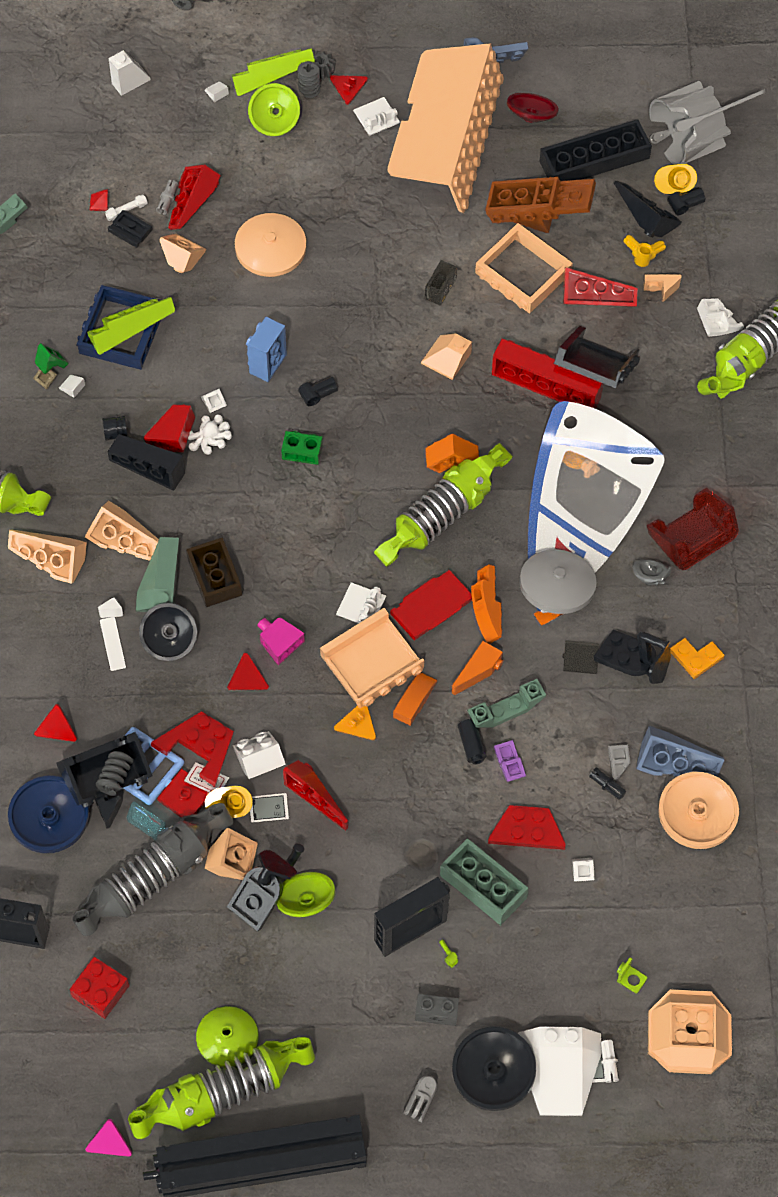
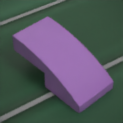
M513 740L493 747L507 782L526 777Z

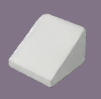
M217 82L205 89V92L214 102L229 94L228 87L221 82Z
M70 375L59 389L74 398L85 386V381L82 377Z
M220 389L201 396L210 413L227 406Z
M111 598L98 607L101 618L123 616L122 607L115 598Z
M592 858L572 859L574 881L594 880Z

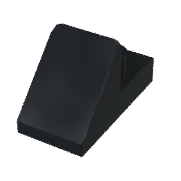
M106 794L94 800L106 829L111 827L122 805L121 796L108 800Z

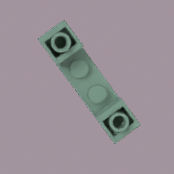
M535 679L520 686L519 693L488 707L483 702L468 709L467 712L476 728H493L528 712L546 697V693L538 679Z

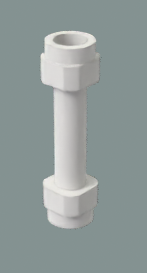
M138 195L134 201L116 209L113 207L105 211L108 221H113L122 210L129 211L135 207H144L148 204L146 197Z

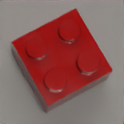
M93 957L69 990L74 999L106 1019L128 989L129 982L125 976L96 957Z

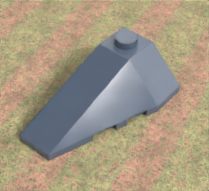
M649 726L641 744L636 769L662 776V774L680 776V774L689 772H704L717 777L725 759L669 732Z

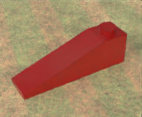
M298 760L283 769L284 785L345 831L348 829L347 818L308 763L303 764Z

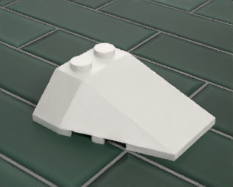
M537 1027L519 1032L518 1034L531 1047L536 1061V1077L531 1091L539 1114L548 1116H582L602 1054L601 1033L583 1027Z

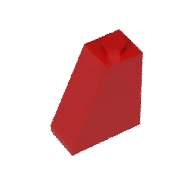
M184 404L172 405L144 436L145 442L168 451L184 452L195 420L191 406Z

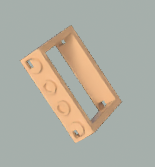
M517 223L476 262L475 273L480 276V279L487 281L493 289L499 290L508 300H512L520 309L523 308L530 314L564 281V268L572 269L573 263ZM514 240H517L557 270L531 297L488 266Z

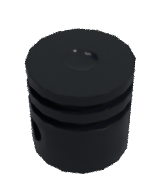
M125 415L122 416L123 418H120V416L118 418H102L105 440L116 439L119 434L128 436Z

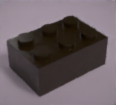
M223 537L186 549L188 562L206 607L242 596L241 583Z

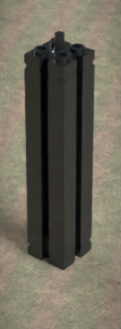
M360 1115L174 1144L169 1147H156L157 1154L153 1155L156 1170L143 1172L144 1181L156 1179L159 1194L163 1193V1197H185L351 1170L353 1168L366 1167V1152Z

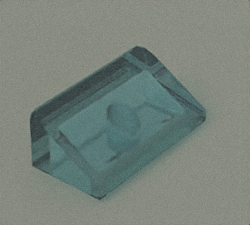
M132 802L127 815V821L156 840L157 835L166 828L165 822L136 802Z

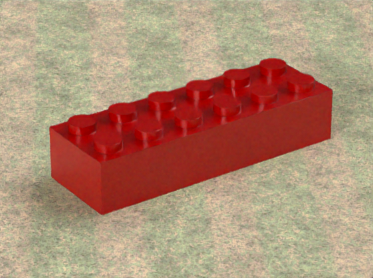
M502 338L493 355L492 375L558 402H573L596 409L603 389V383L554 364L555 359L550 358L548 355L535 352L529 347L520 346L511 340Z

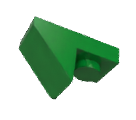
M42 343L38 345L35 364L44 374H47L53 366H59L64 369L69 364L59 351Z

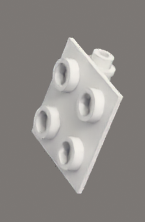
M384 97L353 110L369 136L400 123L396 116L398 115L396 108L392 109Z
M350 583L336 615L360 623L380 611L386 595L381 594V589L378 587L370 590Z

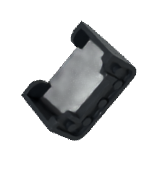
M136 732L56 762L58 770L77 806L82 805V808L94 804V799L106 795L97 789L96 781L99 780V775L102 773V768L105 766L108 755L113 751L123 752L134 761L132 764H129L130 770L126 771L127 777H122L124 783L119 784L121 788L136 783L137 787L148 783L147 778L153 775Z

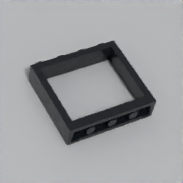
M439 877L374 913V941L384 957L447 921L450 889L448 885L441 882Z
M0 898V941L45 949L49 928L42 906ZM28 916H33L34 921L28 920Z

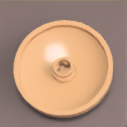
M277 213L260 214L250 218L239 228L235 237L236 256L239 262L254 274L266 277L284 275L294 270L302 262L306 253V236L301 226L288 216Z
M689 772L677 776L668 783L661 794L658 813L664 830L676 842L689 848L707 849L723 843L733 833L739 817V805L732 789L720 778L704 772Z

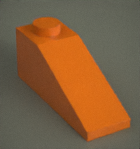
M482 641L453 683L452 694L456 695L491 676L495 670H499L504 661L502 660L503 652Z

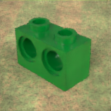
M285 431L281 449L282 459L319 465L323 446L322 437L316 434L308 435L297 431Z

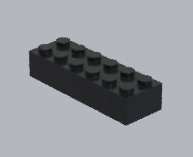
M637 119L541 148L539 162L547 178L558 177L560 181L582 180L650 159L652 145Z

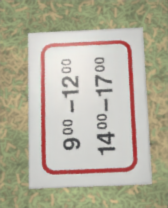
M195 762L184 780L210 793L214 789L224 787L229 777L220 774L216 787L199 777V773L205 766Z

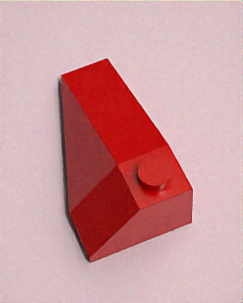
M206 165L185 167L178 186L180 193L175 197L177 206L172 210L168 228L170 230L181 229L217 188L220 174Z

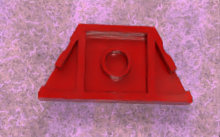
M509 805L488 838V844L560 850H565L566 845L550 809Z

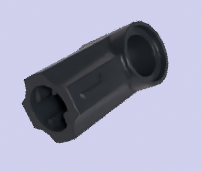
M698 187L685 193L675 192L668 197L667 202L675 215L679 216L686 213L689 208L704 203L706 198L702 188Z
M331 376L315 383L306 382L298 389L308 407L316 405L321 398L338 391L336 382Z

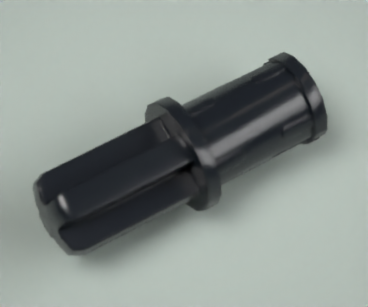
M596 767L594 769L595 773H590L589 777L617 799L620 800L626 794V790L613 781V777H608L599 768Z

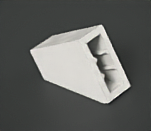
M124 50L109 58L112 85L121 96L151 80L144 69Z

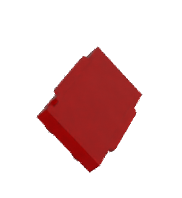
M448 570L440 577L430 579L404 597L399 607H394L390 610V614L415 641L472 601V594Z

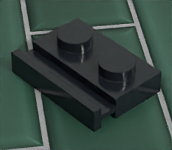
M124 210L114 219L113 224L108 226V232L136 248L152 231L151 225Z

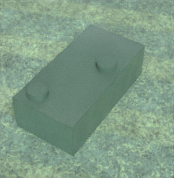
M468 838L441 864L440 876L500 926L527 899L528 887Z

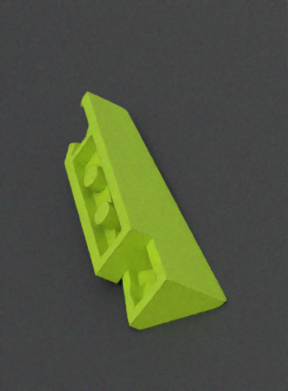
M312 48L302 51L301 49L246 63L248 71L232 74L237 95L241 96L297 71L298 66L302 62H315Z
M168 297L161 301L151 299L102 318L103 327L87 332L97 353L101 355L175 312L172 298Z

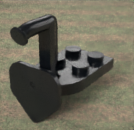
M612 630L594 655V661L631 676L646 674L651 684L662 683L671 660V650L668 647L670 641H665L645 632H640L637 638ZM652 645H655L662 649L658 656L656 655V650Z
M298 843L294 844L293 851L287 861L271 850L260 852L258 857L262 866L250 870L245 875L228 903L227 908L256 931L261 930L282 896L283 883L281 877L291 879L296 876L297 871L293 866L301 853L304 852V846Z

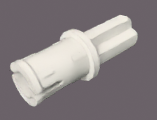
M601 1041L603 1056L601 1064H604L606 1083H611L610 1074L612 1073L613 1081L617 1082L619 1081L616 1066L618 1059H615L613 1041Z

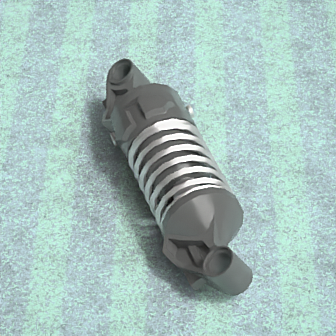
M214 804L199 814L184 816L174 826L162 830L157 835V839L151 843V849H143L144 854L142 856L135 855L137 860L135 864L128 861L127 864L132 873L131 877L123 867H120V871L127 879L125 882L122 883L119 877L112 873L113 879L119 885L118 887L110 879H105L99 885L92 887L87 901L78 908L72 918L83 936L92 935L98 928L97 924L100 917L119 916L128 918L133 911H136L135 903L144 905L143 897L152 899L151 891L159 893V886L167 887V881H175V877L192 872L197 867V863H200L207 856L211 831L213 829L225 830L233 824V818L225 804ZM134 894H137L138 897H139V899H140V901H139L136 897H134L133 895H134Z

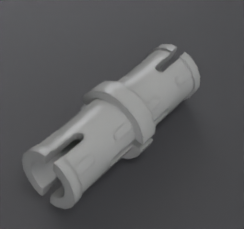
M168 180L164 192L160 195L161 200L156 208L159 214L163 212V215H166L170 204L175 199L174 194L179 184L174 180L173 182Z

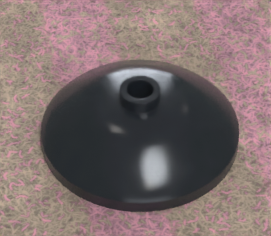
M162 603L146 612L140 623L139 637L144 649L151 656L163 661H174L187 655L195 645L197 625L194 617L186 608L175 603ZM169 627L173 629V634L171 635L167 633V628Z

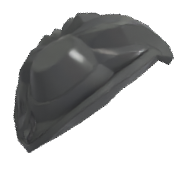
M639 559L634 562L633 571L636 577L646 583V585L657 586L658 584H666L664 579L670 576L671 566L668 567L666 564L655 560Z

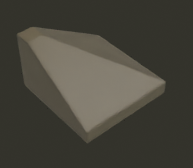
M52 368L47 374H44L39 369L33 379L45 389H48L57 373Z

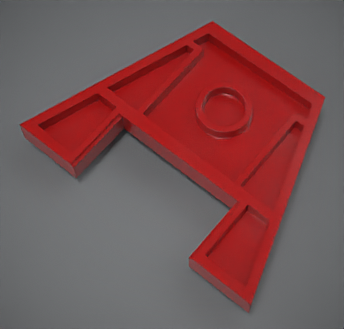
M201 711L152 741L151 747L167 756L177 743L182 744L208 761L199 773V777L216 787L234 731Z

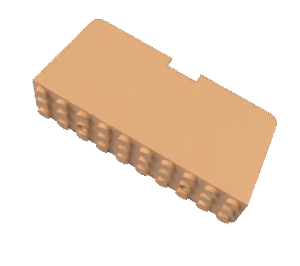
M491 43L432 49L422 53L407 101L408 104H413L409 120L401 121L388 165V172L394 177L449 185L458 211L462 213L469 206L468 199L473 192L472 185L477 177L476 171L477 167L480 166V156L484 152V142L488 138V128L492 124L493 111L496 110V99L500 95L499 88L504 80Z

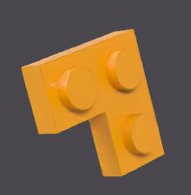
M686 638L670 648L671 654L693 679H696L724 659L725 656L713 642H710L697 652Z

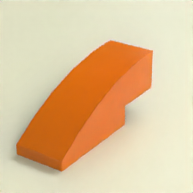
M423 673L418 674L394 709L393 718L411 726L417 714L422 710L437 680Z

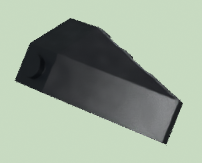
M619 181L614 182L638 225L645 230L644 233L652 238L654 236L663 237L681 225L682 221L667 210L663 211L656 207L657 204L644 198L643 194L628 184Z

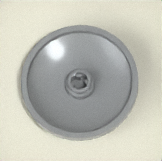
M557 549L541 551L531 556L521 569L520 588L523 595L532 605L549 613L568 614L581 610L590 603L596 590V575L590 564L582 557L569 551Z

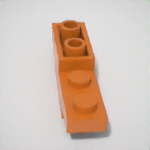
M489 564L477 571V583L471 586V593L478 626L486 643L491 644L501 638L502 611L501 602L495 601V566Z

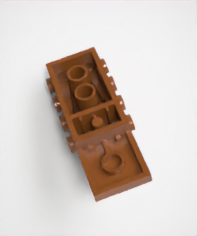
M558 177L494 181L491 184L485 211L492 223L514 222L549 233L552 219H559L560 214L590 212L596 182L594 179L560 181Z

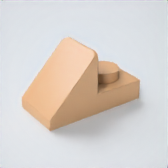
M645 274L643 289L644 291L652 292L662 291V302H664L679 288L681 275Z

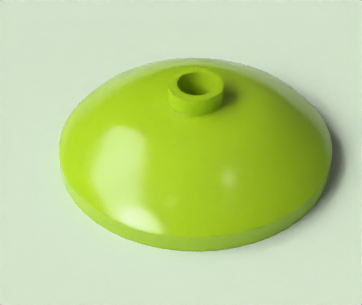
M277 83L264 85L255 91L249 101V119L252 125L264 135L274 137L284 135L291 131L299 120V100L295 93L285 85ZM274 109H279L277 115L273 114Z
M306 872L297 874L295 877L283 882V893L276 905L281 912L293 917H309L318 914L333 901L336 893L335 885L328 876L322 873Z
M232 1006L219 1007L209 1012L201 1020L196 1033L197 1046L201 1055L209 1063L226 1068L225 1061H228L230 1066L236 1067L235 1057H238L240 1063L243 1064L245 1062L244 1052L250 1058L253 1055V1048H257L259 1038L258 1029L253 1018L244 1010ZM229 1030L230 1034L224 1035L223 1032Z

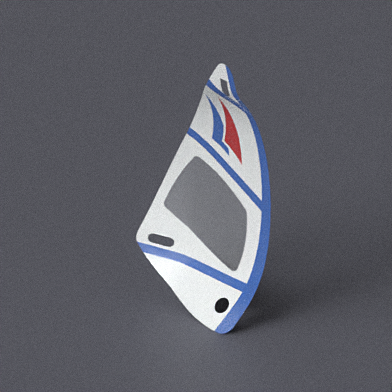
M562 401L557 403L552 409L544 432L534 474L528 525V559L534 554L545 550H565L586 560L595 573L613 553L638 516L664 464L663 454L642 435L604 412L573 402ZM569 416H574L577 419V425L572 429L564 426V420ZM633 457H652L654 462L651 465L632 464L631 459ZM537 608L538 611L542 613H547L546 611Z

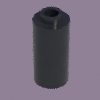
M472 719L463 720L457 726L467 761L474 765L480 764L487 755L479 728L475 727Z

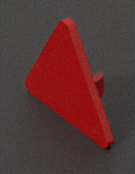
M330 76L331 82L347 105L351 103L368 81L366 76Z
M244 653L227 689L267 690L269 688L268 684L248 653Z
M55 704L34 732V735L38 737L73 742L77 740V736L59 704Z

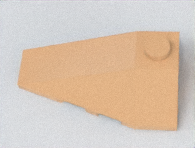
M109 500L101 507L85 535V538L99 547L118 550L120 553L126 552L146 560H151L159 540L125 510Z

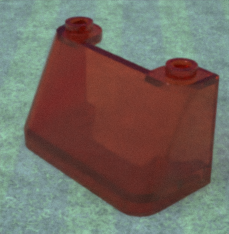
M708 488L703 489L694 496V509L666 526L662 520L657 519L647 525L649 535L673 564L681 570L689 569L736 538L739 532L734 507Z

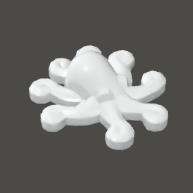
M216 415L213 421L208 416H203L201 418L200 431L195 433L190 431L188 440L196 439L195 443H190L188 447L191 451H196L201 445L204 454L209 455L212 453V448L208 444L222 449L226 446L222 438L229 440L232 438V434L229 431V423L223 422L221 415Z

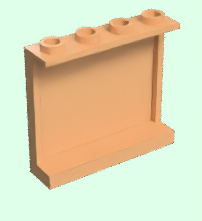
M385 608L320 648L321 657L359 708L371 705L377 697L387 695L396 685L401 686L407 681V678L420 674L424 668V659L417 657L389 620V613Z

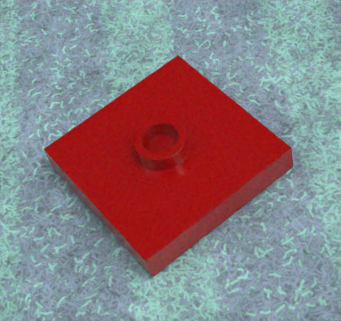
M183 769L178 772L157 798L161 804L181 818L197 814L205 804V799L209 792L185 782L184 780L189 773Z

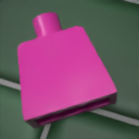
M263 618L257 625L263 631L260 634L261 644L278 665L305 642L304 633L282 618H277L273 623Z

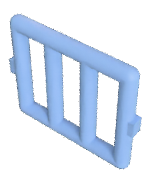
M131 727L125 736L136 732L138 739L143 742L141 747L145 753L151 747V742L154 739L136 727ZM172 751L167 756L159 752L149 764L151 773L155 771L165 757L174 762V765L149 796L139 790L143 785L137 787L136 783L123 789L145 804L151 805L184 765V760Z

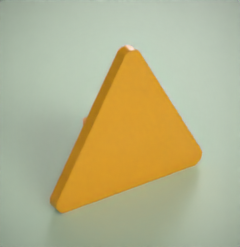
M357 705L334 726L335 731L369 740L376 739L369 710L366 706L359 708Z

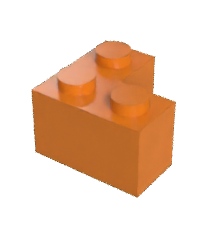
M450 434L426 447L427 468L438 473L454 465L458 466L465 459L475 460L479 457L478 445L455 434Z

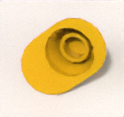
M688 164L668 165L657 171L654 182L656 188L664 194L683 193L690 191L695 186L697 174L694 168Z
M242 786L222 787L212 790L207 795L205 808L223 803L232 818H238L250 812L253 799L250 792Z

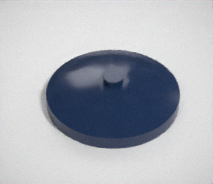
M42 776L28 781L14 794L8 808V822L14 837L21 845L38 853H55L69 848L83 835L89 820L88 806L82 808V805L77 806L64 779L58 776Z

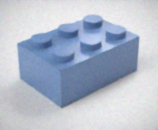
M265 317L262 322L258 323L256 332L246 342L250 374L266 382L270 381L287 355L285 325L268 317Z

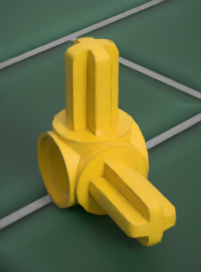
M627 235L623 240L632 250L635 264L640 267L648 266L650 260L654 259L656 254L666 248L664 241H658L652 245L647 243L639 244L631 235Z

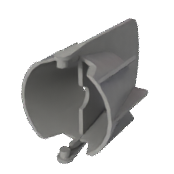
M697 81L654 99L649 109L650 120L652 122H665L668 130L651 134L649 141L652 144H657L671 135L673 143L664 154L674 165L686 164L726 146L723 137L731 134V130L726 126L723 111L766 93V90L764 89L721 108L714 96L713 86L703 89L701 82Z

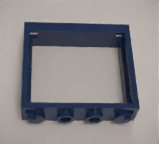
M101 285L99 292L95 293L93 306L89 308V317L83 323V332L81 336L77 337L78 342L76 346H78L79 354L142 370L161 320L144 329L135 355L111 349L99 355L94 346L89 344L90 338L87 332L96 328L106 301L133 307L155 298Z

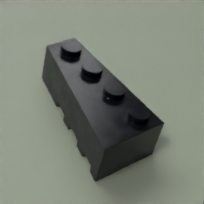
M119 434L108 450L109 461L173 491L185 475L183 455L132 439L128 436Z

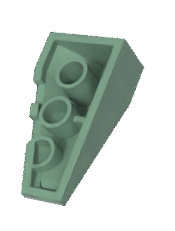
M159 538L137 591L136 612H147L152 607L162 603H175L179 538Z

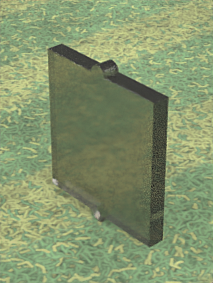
M565 641V651L562 655V658H564L563 671L597 674L598 663L594 661V655L599 650V644Z

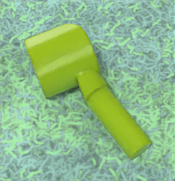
M441 940L439 943L448 955L444 961L449 967L453 968L458 963L457 954L448 948L444 940Z

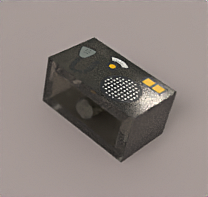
M443 260L439 262L425 286L426 300L440 306L442 305L457 279V266Z

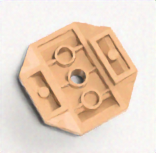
M670 989L648 1012V1054L655 1058L668 1072L712 1074L732 1056L731 1014L712 991ZM693 1027L696 1033L690 1034L686 1031V1028Z

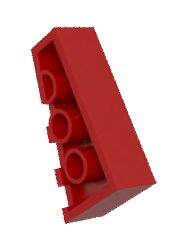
M567 267L564 268L563 304L637 306L638 288Z

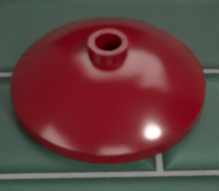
M515 93L507 99L509 109L526 122H543L556 117L558 114V106L550 99L540 95Z

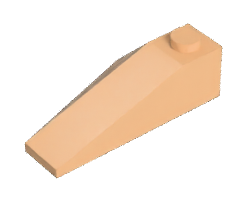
M9 530L8 549L23 559L30 560L40 570L44 569L54 579L74 583L85 561L87 542L66 537Z

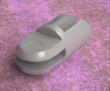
M426 1075L419 1079L403 1112L405 1115L409 1113L416 1098L417 1102L410 1116L415 1119L424 1102L425 1105L418 1118V1121L421 1123L437 1090V1082L432 1076Z

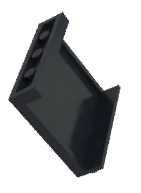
M580 325L559 347L554 364L613 388H616L620 383L623 384L625 378H628L630 372L634 370L635 366L637 367L640 361V356H638L640 349L638 348L629 357L583 339L586 328Z

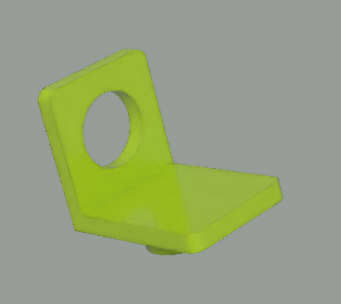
M630 957L626 963L622 962L618 968L617 973H619L617 982L637 994L646 982L647 976L631 967L633 959ZM631 975L638 976L640 979L639 984L636 986L630 985L628 977Z

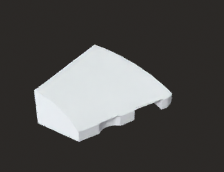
M718 298L702 299L697 307L708 337L733 333L742 330L744 327L742 322L738 324L732 318L733 313L726 309Z

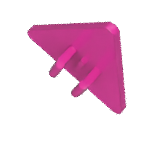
M108 1119L85 1149L91 1153L129 1157L132 1155L131 1149L112 1119Z

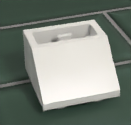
M269 731L260 732L251 739H242L233 745V749L248 779L286 765L280 746Z

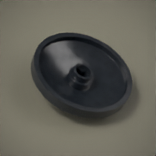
M485 1027L468 1035L458 1046L452 1063L453 1079L459 1093L473 1106L488 1111L506 1110L519 1104L531 1091L536 1077V1061L531 1047L519 1034L503 1027Z

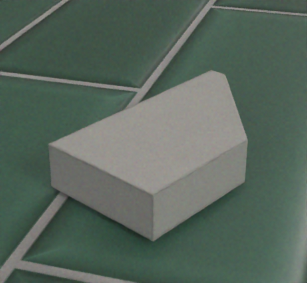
M628 744L608 746L611 775L615 782L630 766Z

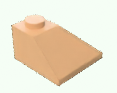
M177 233L160 238L168 264L179 273L191 271L206 251L202 246Z
M458 334L440 335L421 361V364L453 380L470 356L472 342Z
M226 828L209 849L205 869L218 876L243 880L245 875L253 868L258 843L230 828Z

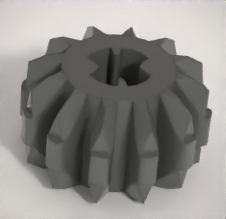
M317 51L313 56L314 63L320 68V78L322 80L325 77L330 78L331 74L334 73L335 61L332 59L331 54L326 55L325 51L323 53Z

